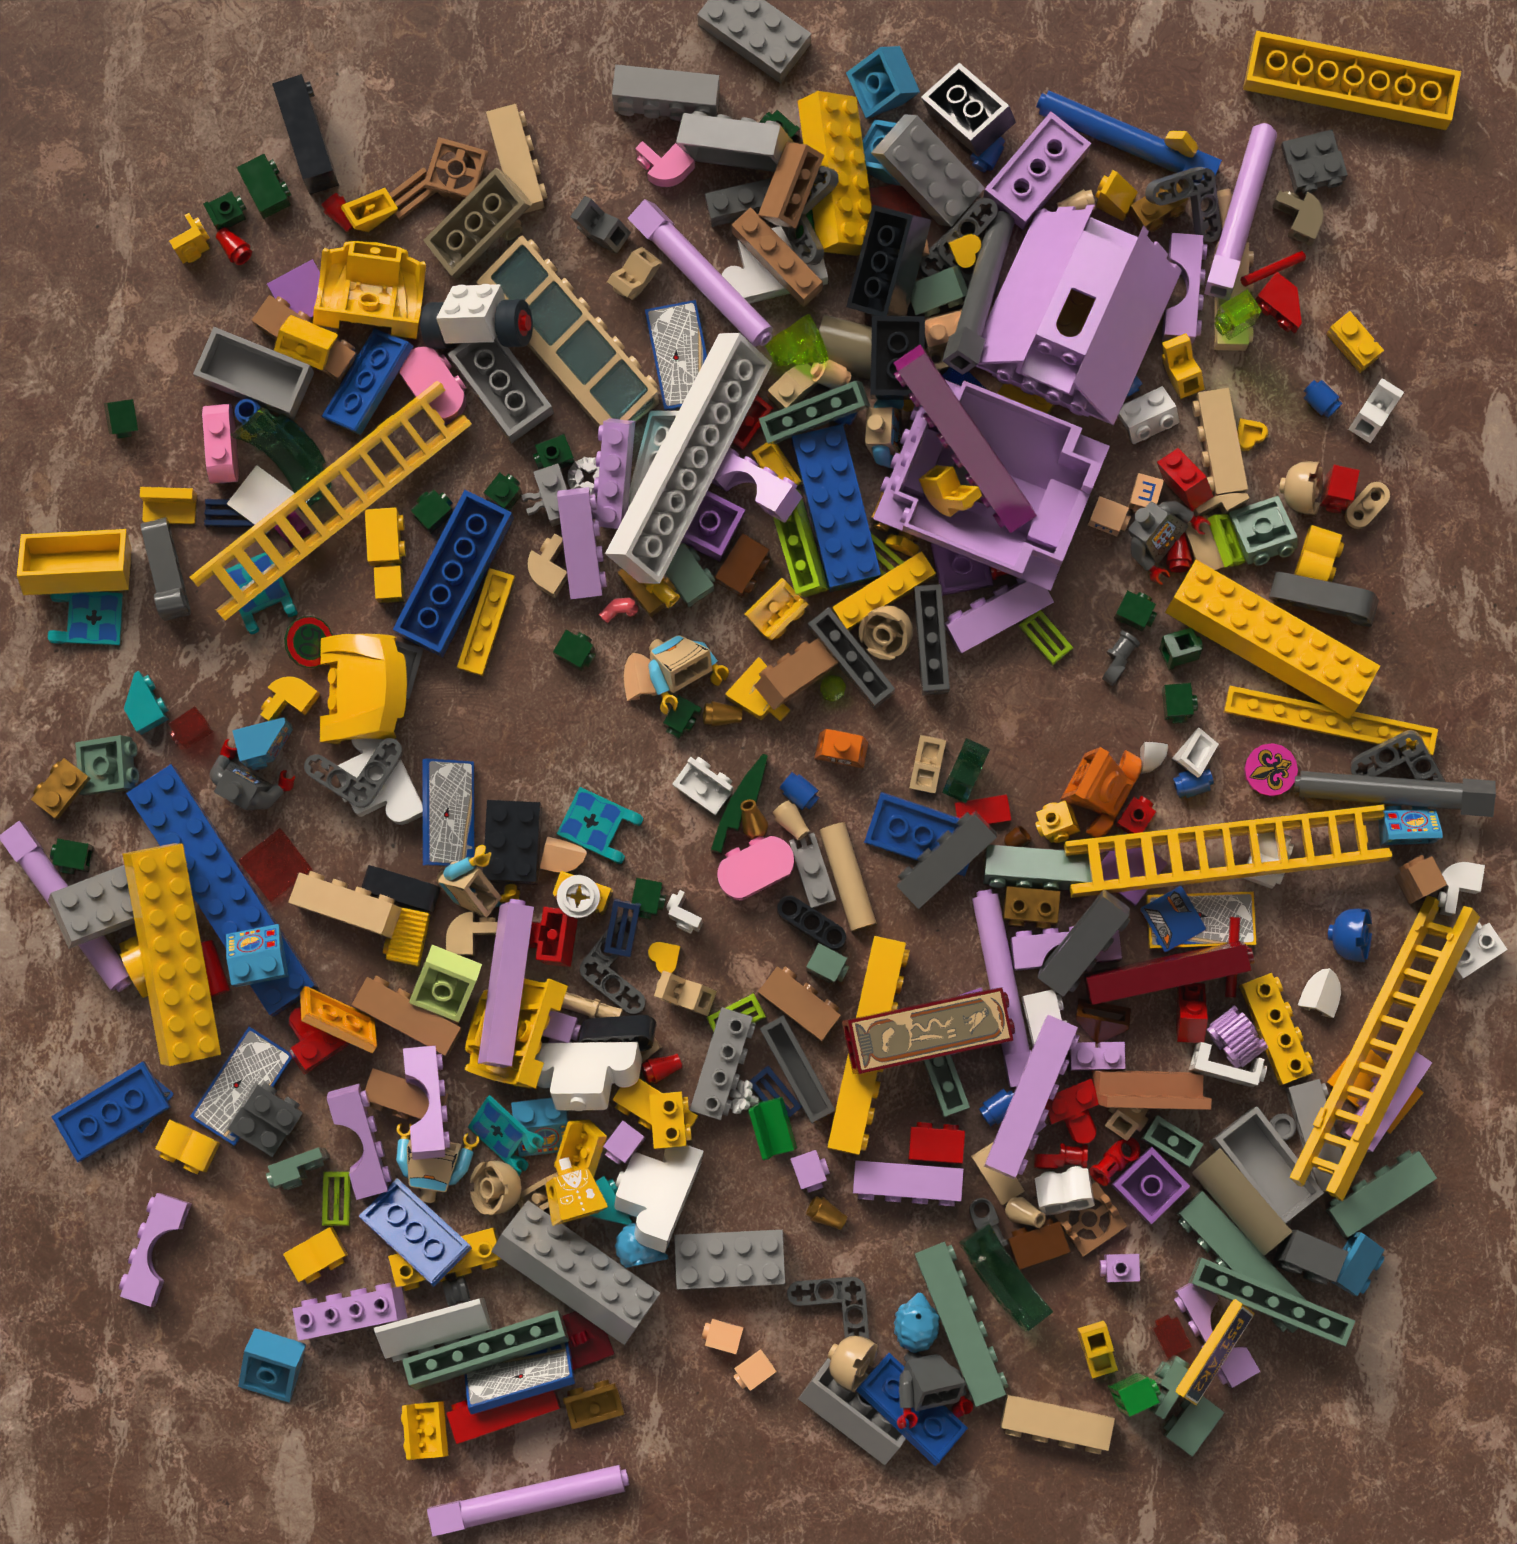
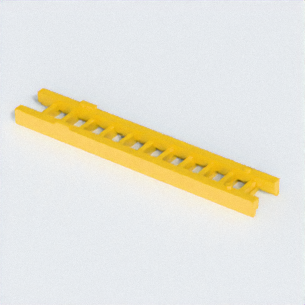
M434 382L397 413L386 419L373 432L189 577L199 587L215 574L229 591L232 597L215 609L222 619L226 621L472 425L470 420L461 414L445 426V421L438 412L430 407L429 403L446 391L441 382ZM422 409L439 431L427 442L423 441L408 421ZM400 426H403L419 447L405 459L388 438ZM380 442L383 443L398 463L385 475H383L367 454ZM360 458L378 480L364 492L346 470ZM339 475L343 477L357 495L344 508H342L326 487L328 483ZM318 491L323 494L337 512L324 524L321 523L306 503ZM298 507L316 529L305 539L300 537L286 519ZM276 525L279 526L294 545L283 556L265 535ZM255 541H257L273 562L262 573L244 551ZM234 558L239 561L253 579L241 589L223 568Z
M1384 805L1066 841L1064 844L1065 856L1088 854L1092 882L1071 884V898L1099 895L1104 889L1109 893L1389 861L1392 858L1390 848L1367 849L1368 837L1366 825H1363L1365 821L1382 820L1384 818ZM1354 823L1358 851L1341 853L1337 825ZM1327 826L1332 854L1314 856L1310 828ZM1301 829L1305 857L1288 859L1284 831ZM1275 832L1279 860L1261 862L1257 834ZM1248 835L1252 864L1235 865L1231 837ZM1222 838L1226 867L1209 868L1205 840ZM1196 841L1200 870L1184 871L1179 843ZM1168 844L1172 873L1157 874L1153 846ZM1141 847L1145 876L1130 878L1126 849ZM1115 850L1119 879L1104 881L1100 853Z
M1431 896L1426 897L1324 1108L1321 1107L1313 1123L1314 1128L1289 1177L1298 1186H1304L1312 1168L1316 1167L1322 1172L1333 1175L1326 1191L1338 1200H1344L1480 919V916L1473 908L1463 906L1454 927L1451 928L1433 923L1439 909V901ZM1426 934L1447 939L1443 950L1439 951L1422 946L1421 944ZM1415 957L1436 963L1430 975L1410 969ZM1404 980L1425 986L1419 998L1398 992ZM1393 1003L1413 1009L1408 1022L1387 1016ZM1382 1025L1402 1031L1396 1045L1376 1039ZM1371 1048L1391 1054L1385 1069L1364 1063ZM1359 1072L1380 1078L1373 1093L1353 1086ZM1348 1095L1368 1102L1362 1116L1341 1110ZM1336 1119L1357 1126L1350 1141L1329 1134ZM1324 1143L1345 1149L1339 1164L1318 1158Z

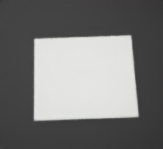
M256 465L227 504L253 524H257L291 497L294 492Z

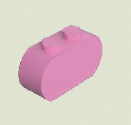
M429 347L414 348L400 369L402 379L415 398L434 382H441L446 391L429 403V405L438 412L445 421L444 424L451 423L459 415L463 414L465 410L466 397L463 390L466 389V386L458 375L452 376L448 370L452 366L444 354L439 356L434 349Z
M231 404L204 406L202 418L206 469L210 484L238 482L239 467L236 427Z
M759 836L749 842L750 846L741 851L738 847L725 854L726 859L721 861L717 873L722 891L728 897L742 901L788 878L794 867V855L792 849L784 840L774 836H769L765 839Z

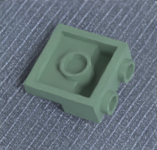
M1279 496L1229 512L1242 553L1248 565L1252 563L1258 566L1263 565L1269 561L1270 557L1276 555L1287 557L1298 548L1297 534Z
M119 735L75 742L77 768L91 778L79 795L104 792L116 793L135 788V783L139 781V772L134 767L133 757L137 755L138 750L136 743L132 741V737Z
M318 1147L269 1165L268 1169L270 1172L266 1173V1177L271 1189L283 1187V1190H290L303 1185L301 1180L308 1178L305 1170L311 1171L324 1166L323 1161L329 1159L326 1148Z
M1175 1355L1168 1359L1167 1362L1162 1361L1154 1373L1157 1376L1155 1382L1163 1387L1162 1391H1160L1161 1395L1157 1396L1160 1403L1152 1406L1149 1411L1165 1419L1179 1397L1176 1389L1187 1373L1190 1366L1189 1363Z

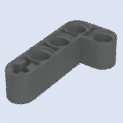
M167 517L141 523L143 540L156 590L154 600L159 616L164 621L191 615L177 551Z
M1275 572L1269 599L1274 602L1344 616L1350 622L1365 627H1372L1379 602L1376 594L1366 589L1284 572Z

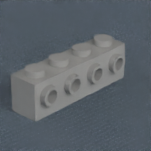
M721 1007L690 1111L721 1120L722 1114L728 1115L732 1100L727 1098L730 1089H736L740 1077L735 1072L738 1063L744 1064L748 1051L743 1046L746 1037L752 1038L756 1023L751 1022L752 1016Z

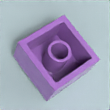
M707 490L681 542L720 562L744 518L745 509Z
M1153 1147L1148 1148L1111 1184L1148 1224H1152L1190 1187Z

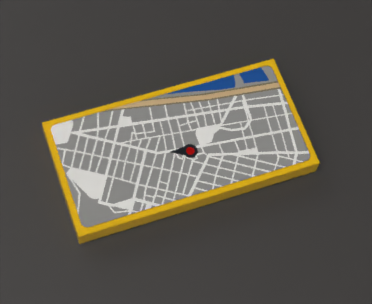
M1254 891L1187 894L1206 930L1174 948L1212 947L1229 943L1230 917H1241L1239 941L1245 943L1246 946L1256 945ZM1165 894L1147 895V904ZM1148 923L1149 949L1162 948Z

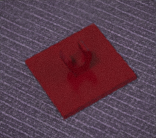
M577 1311L563 1315L570 1340L568 1343L573 1370L615 1354L608 1334Z

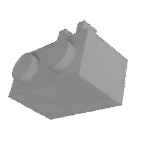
M555 464L533 472L539 488L538 493L521 495L523 502L542 499L536 502L533 507L527 508L526 511L529 516L538 512L540 508H546L552 527L561 524L557 492L567 490L559 464Z

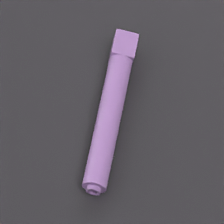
M1262 123L1252 128L1204 292L1206 295L1230 301L1277 138L1276 130L1269 124Z
M644 199L628 217L630 222L648 240L654 242L753 346L766 345L772 338L773 327L674 227L675 224L656 204Z
M18 821L0 834V841L13 859L20 864L50 906L48 902L50 894L68 885L43 852L42 846L26 824ZM105 936L78 945L111 991L117 989L120 992L132 983L122 959Z
M992 889L976 892L977 897L972 898L990 989L1003 987V992H1006L1009 998V1008H1007L1009 1018L1013 1020L1015 1034H1012L1013 1041L1001 1043L1008 1085L1009 1088H1013L1018 1085L1031 1050L1029 1049L998 893L993 894Z
M620 1465L476 1498L429 1507L427 1513L432 1537L463 1530L468 1527L625 1492V1486L629 1485L627 1470H621Z

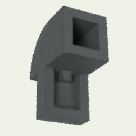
M586 196L583 197L570 216L578 225L577 229L601 247L616 254L631 234L618 218L604 213L591 198Z

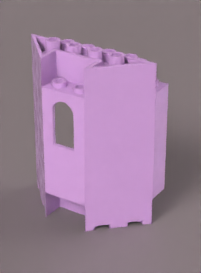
M1087 205L1083 210H1075L1074 206L1058 207L1056 212H1050L1046 208L1038 209L986 320L982 334L985 343L979 364L976 367L992 373V376L996 377L1001 383L1017 386L1027 394L1038 395L1045 398L1050 404L1068 408L1076 415L1087 417L1090 415L1114 425L1182 270L1177 264H1172L1166 259L1168 253L1158 242L1153 243L1148 238L1149 231L1144 225L1139 236L1136 237L1090 217L1094 205ZM1073 289L1096 300L1082 331L1077 336L1066 337L1058 331L1056 322L1070 290Z
M945 380L1027 498L1037 516L1010 533L1006 526L1000 528L993 517V514L996 512L992 506L987 508L984 504L976 501L971 508L963 511L959 510L951 517L936 510L925 496L919 478L936 465L952 466L955 463L951 457L954 451L950 446L947 448L943 446L937 437L940 431L936 425L932 428L923 417L926 411L920 405L919 407H914L910 416V420L914 421L910 430L905 429L900 443L904 445L901 453H895L890 464V467L894 469L890 478H884L880 491L884 492L873 519L1051 591L1110 446L1081 435L1082 428L969 382L963 381L962 386Z

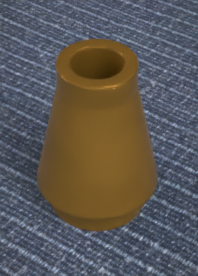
M715 701L704 703V724H710V727L742 722V707H734Z
M745 800L740 805L743 832L751 839L759 836L763 837L767 833L768 821L754 800Z
M815 1196L806 1211L810 1221L831 1226L838 1230L843 1228L848 1217L824 1197L819 1198Z

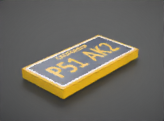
M1236 1299L1231 1302L1178 1385L1176 1393L1197 1406L1255 1313Z

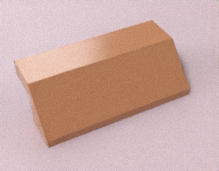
M1092 1070L1098 1103L1101 1106L1211 1110L1212 1099L1203 1096V1074L1196 1072Z

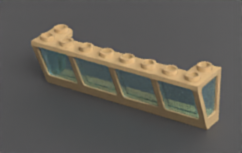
M523 235L520 236L476 281L477 285L501 284L506 300L523 299L529 304L533 319V331L527 346L598 428L600 425H603V421L609 418L630 420L637 423L660 404L658 397L660 393L657 390L659 386L650 375L645 377L641 373L640 369L642 367L633 356L628 358L622 351L625 347L616 336L611 338L606 332L608 327L601 318H594L589 313L591 308L582 297L576 298L572 293L574 288L566 278L561 280L556 275L557 268L548 258L545 261L543 260L536 243L532 239L527 241Z

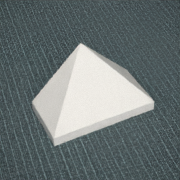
M1198 727L1172 759L1196 777H1200L1219 744Z

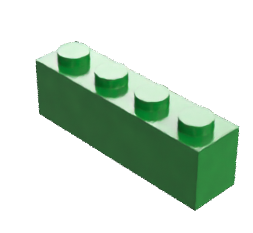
M1135 1373L1108 1386L1119 1411L1129 1417L1160 1403L1157 1396L1161 1395V1392L1155 1380L1139 1373Z

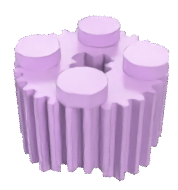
M1235 1005L1209 1025L1210 1027L1207 1028L1211 1035V1040L1220 1050L1223 1048L1227 1054V1059L1234 1068L1244 1067L1268 1048L1264 1039L1260 1040L1257 1037L1258 1033L1254 1029L1255 1027L1244 1013L1240 1014Z

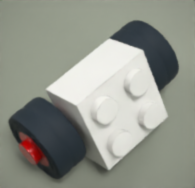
M501 284L452 286L445 302H430L424 306L421 313L420 328L425 345L434 350L450 349L456 343L494 342L496 336L504 347H524L528 345L532 337L533 319L529 304L523 299L506 300Z

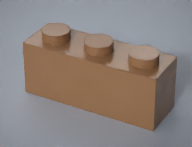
M786 142L758 215L777 226L796 228L824 155L807 144Z
M818 638L810 644L807 641L803 642L794 650L795 654L792 656L790 653L785 654L777 661V666L773 668L772 665H769L759 673L761 678L754 686L773 710L827 675L838 663Z
M1423 855L1409 861L1399 867L1401 873L1394 876L1409 904L1447 885L1432 856L1424 859Z
M777 966L759 989L758 994L822 1042L841 1017L838 1013L840 1008L829 999L825 1002L816 996L818 991L808 983L802 986L795 980L797 975L786 966L783 969Z
M372 1068L365 1088L370 1102L368 1107L382 1111L383 1107L393 1109L392 1115L407 1120L408 1116L411 1115L419 1118L418 1121H420L429 1107L426 1094L419 1087L407 1083L406 1079ZM445 1093V1096H440L441 1106L446 1105L447 1108L451 1097L450 1094Z

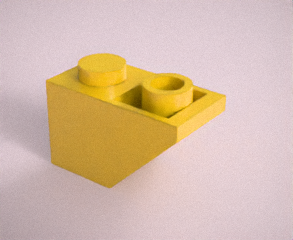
M1112 170L1109 177L1104 175L1097 188L1098 191L1095 197L1098 198L1096 207L1124 221L1130 206L1136 200L1138 192L1118 172Z

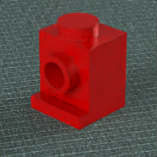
M1140 796L1139 799L1133 797L1115 826L1124 832L1126 831L1128 834L1142 833L1156 813V810L1152 808L1154 804L1143 796ZM1134 811H1141L1143 818L1140 820L1135 819L1133 816Z

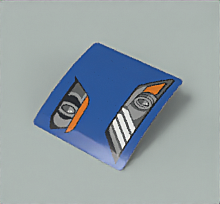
M1182 886L1173 889L1140 908L1164 952L1206 930L1204 923Z

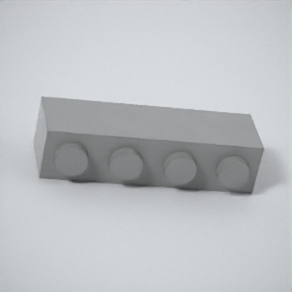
M1320 1079L1285 1088L1303 1148L1314 1128L1313 1123L1321 1107L1324 1108L1326 1099L1329 1097L1327 1086L1325 1083L1321 1084ZM1333 1125L1329 1134L1337 1136ZM1324 1143L1318 1158L1339 1164L1343 1155L1342 1151H1345V1149ZM1313 1167L1310 1172L1312 1178L1322 1191H1325L1333 1175L1322 1172L1316 1167Z

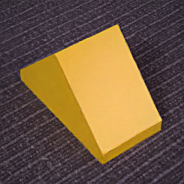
M382 188L343 204L341 209L354 229L370 232L397 212L398 207L386 188Z

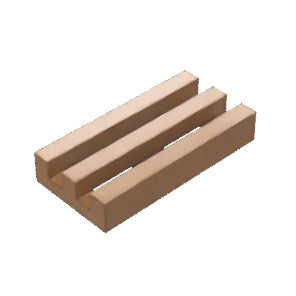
M423 167L389 193L391 198L395 200L423 177L426 178V169ZM425 179L395 201L396 206L400 207L424 188ZM426 190L402 210H397L394 213L400 221L434 195L436 191Z

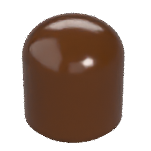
M1018 825L1004 838L1005 846L1025 847L1031 842V836L1027 830Z

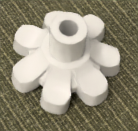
M739 1080L737 1089H731L730 1097L734 1098L730 1109H733L732 1112L735 1114H740L742 1110H748L750 1106H754L759 1101L757 1096L752 1095L751 1089L753 1084L748 1080L745 1082Z

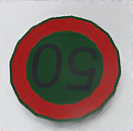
M303 616L294 620L287 628L284 637L285 650L289 658L296 665L304 668H317L323 665L321 664V638L333 636L329 626L322 619L314 616Z

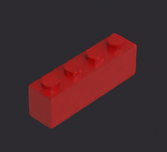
M555 1389L475 1414H470L467 1400L451 1405L452 1410L446 1414L455 1442L459 1444L561 1408V1404Z

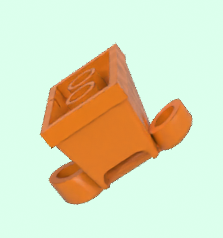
M1101 747L1084 754L1061 800H1066L1068 804H1075L1100 814L1086 830L1087 834L1094 838H1099L1110 831L1132 787L1140 776L1142 769L1141 758L1125 750L1118 765L1112 756L1109 755V752Z

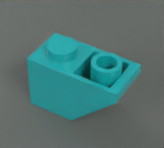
M140 671L134 673L124 711L136 732L143 735L168 721L169 719L165 713L169 710L161 697L157 699L152 691L156 689V686L149 675L144 676Z
M603 1176L595 1181L608 1207L590 1216L625 1225L633 1223L630 1218L632 1215L614 1208L618 1187L613 1178L608 1180L606 1176Z

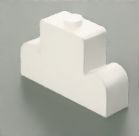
M782 227L771 228L794 251ZM738 240V249L744 269L739 266H730L723 271L722 276L750 304L790 294ZM824 259L817 265L806 264L823 281V285L828 284V274Z
M351 739L352 744L362 754L338 766L357 778L383 739ZM394 744L391 747L386 746L384 748L387 753L383 760L380 756L376 759L387 768L390 766V763L386 762L389 755L395 756L397 754ZM401 759L369 806L359 808L351 804L354 812L359 817L385 805L387 816L399 825L407 824L423 816V803ZM373 766L369 770V777L372 780H379L383 776V769L380 766ZM337 774L342 785L339 788H342L346 784V777L343 774ZM352 781L350 789L344 794L348 796L349 791L357 796V802L361 799L366 800L368 798L365 794L366 789L358 791L353 787L356 782Z
M638 1042L542 1043L540 1052L535 1057L536 1060L544 1062L537 1086L550 1088L556 1110H606L608 1108L612 1083L625 1088L634 1085L639 1079L642 1056Z
M688 1145L686 1147L666 1148L663 1162L640 1153H633L626 1171H620L616 1181V1186L619 1188L616 1192L614 1208L637 1217L634 1235L638 1243L663 1253L666 1252L700 1168L703 1150Z

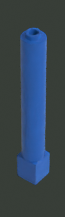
M1050 90L1047 95L1041 94L1036 108L1040 109L1039 115L1043 117L1052 112L1078 132L1175 173L1195 167H1204L1211 169L1214 175H1216L1222 161L1197 150L1194 157H1186L1179 151L1169 148L1165 144L1164 139ZM1204 175L1201 179L1193 180V182L1201 183V180L1204 179Z

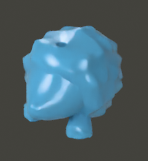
M630 1223L628 1226H625L616 1236V1255L620 1258V1263L625 1268L669 1259L667 1254L638 1243L634 1235L636 1223Z
M917 1293L906 1304H902L898 1308L894 1321V1334L897 1336V1341L903 1349L909 1350L912 1353L928 1350L932 1346L934 1340L937 1339L940 1321L936 1310L931 1307L923 1293Z

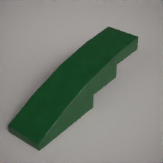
M762 754L731 797L719 823L711 847V853L722 855L728 830L739 832L742 820L741 803L751 799L757 804L768 755Z

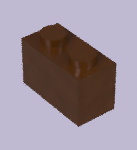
M742 533L716 574L715 582L741 598L745 593L750 594L757 583V580L754 578L759 571L764 572L771 561L768 557L770 549Z
M1052 1218L1045 1220L1040 1228L1028 1231L1027 1227L1012 1231L1013 1237L1007 1239L1018 1270L1070 1253L1060 1221L1053 1222Z

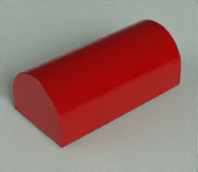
M757 394L731 445L741 450H744L761 426L759 418L769 415L773 409L772 406Z
M214 941L201 942L211 998L231 991Z

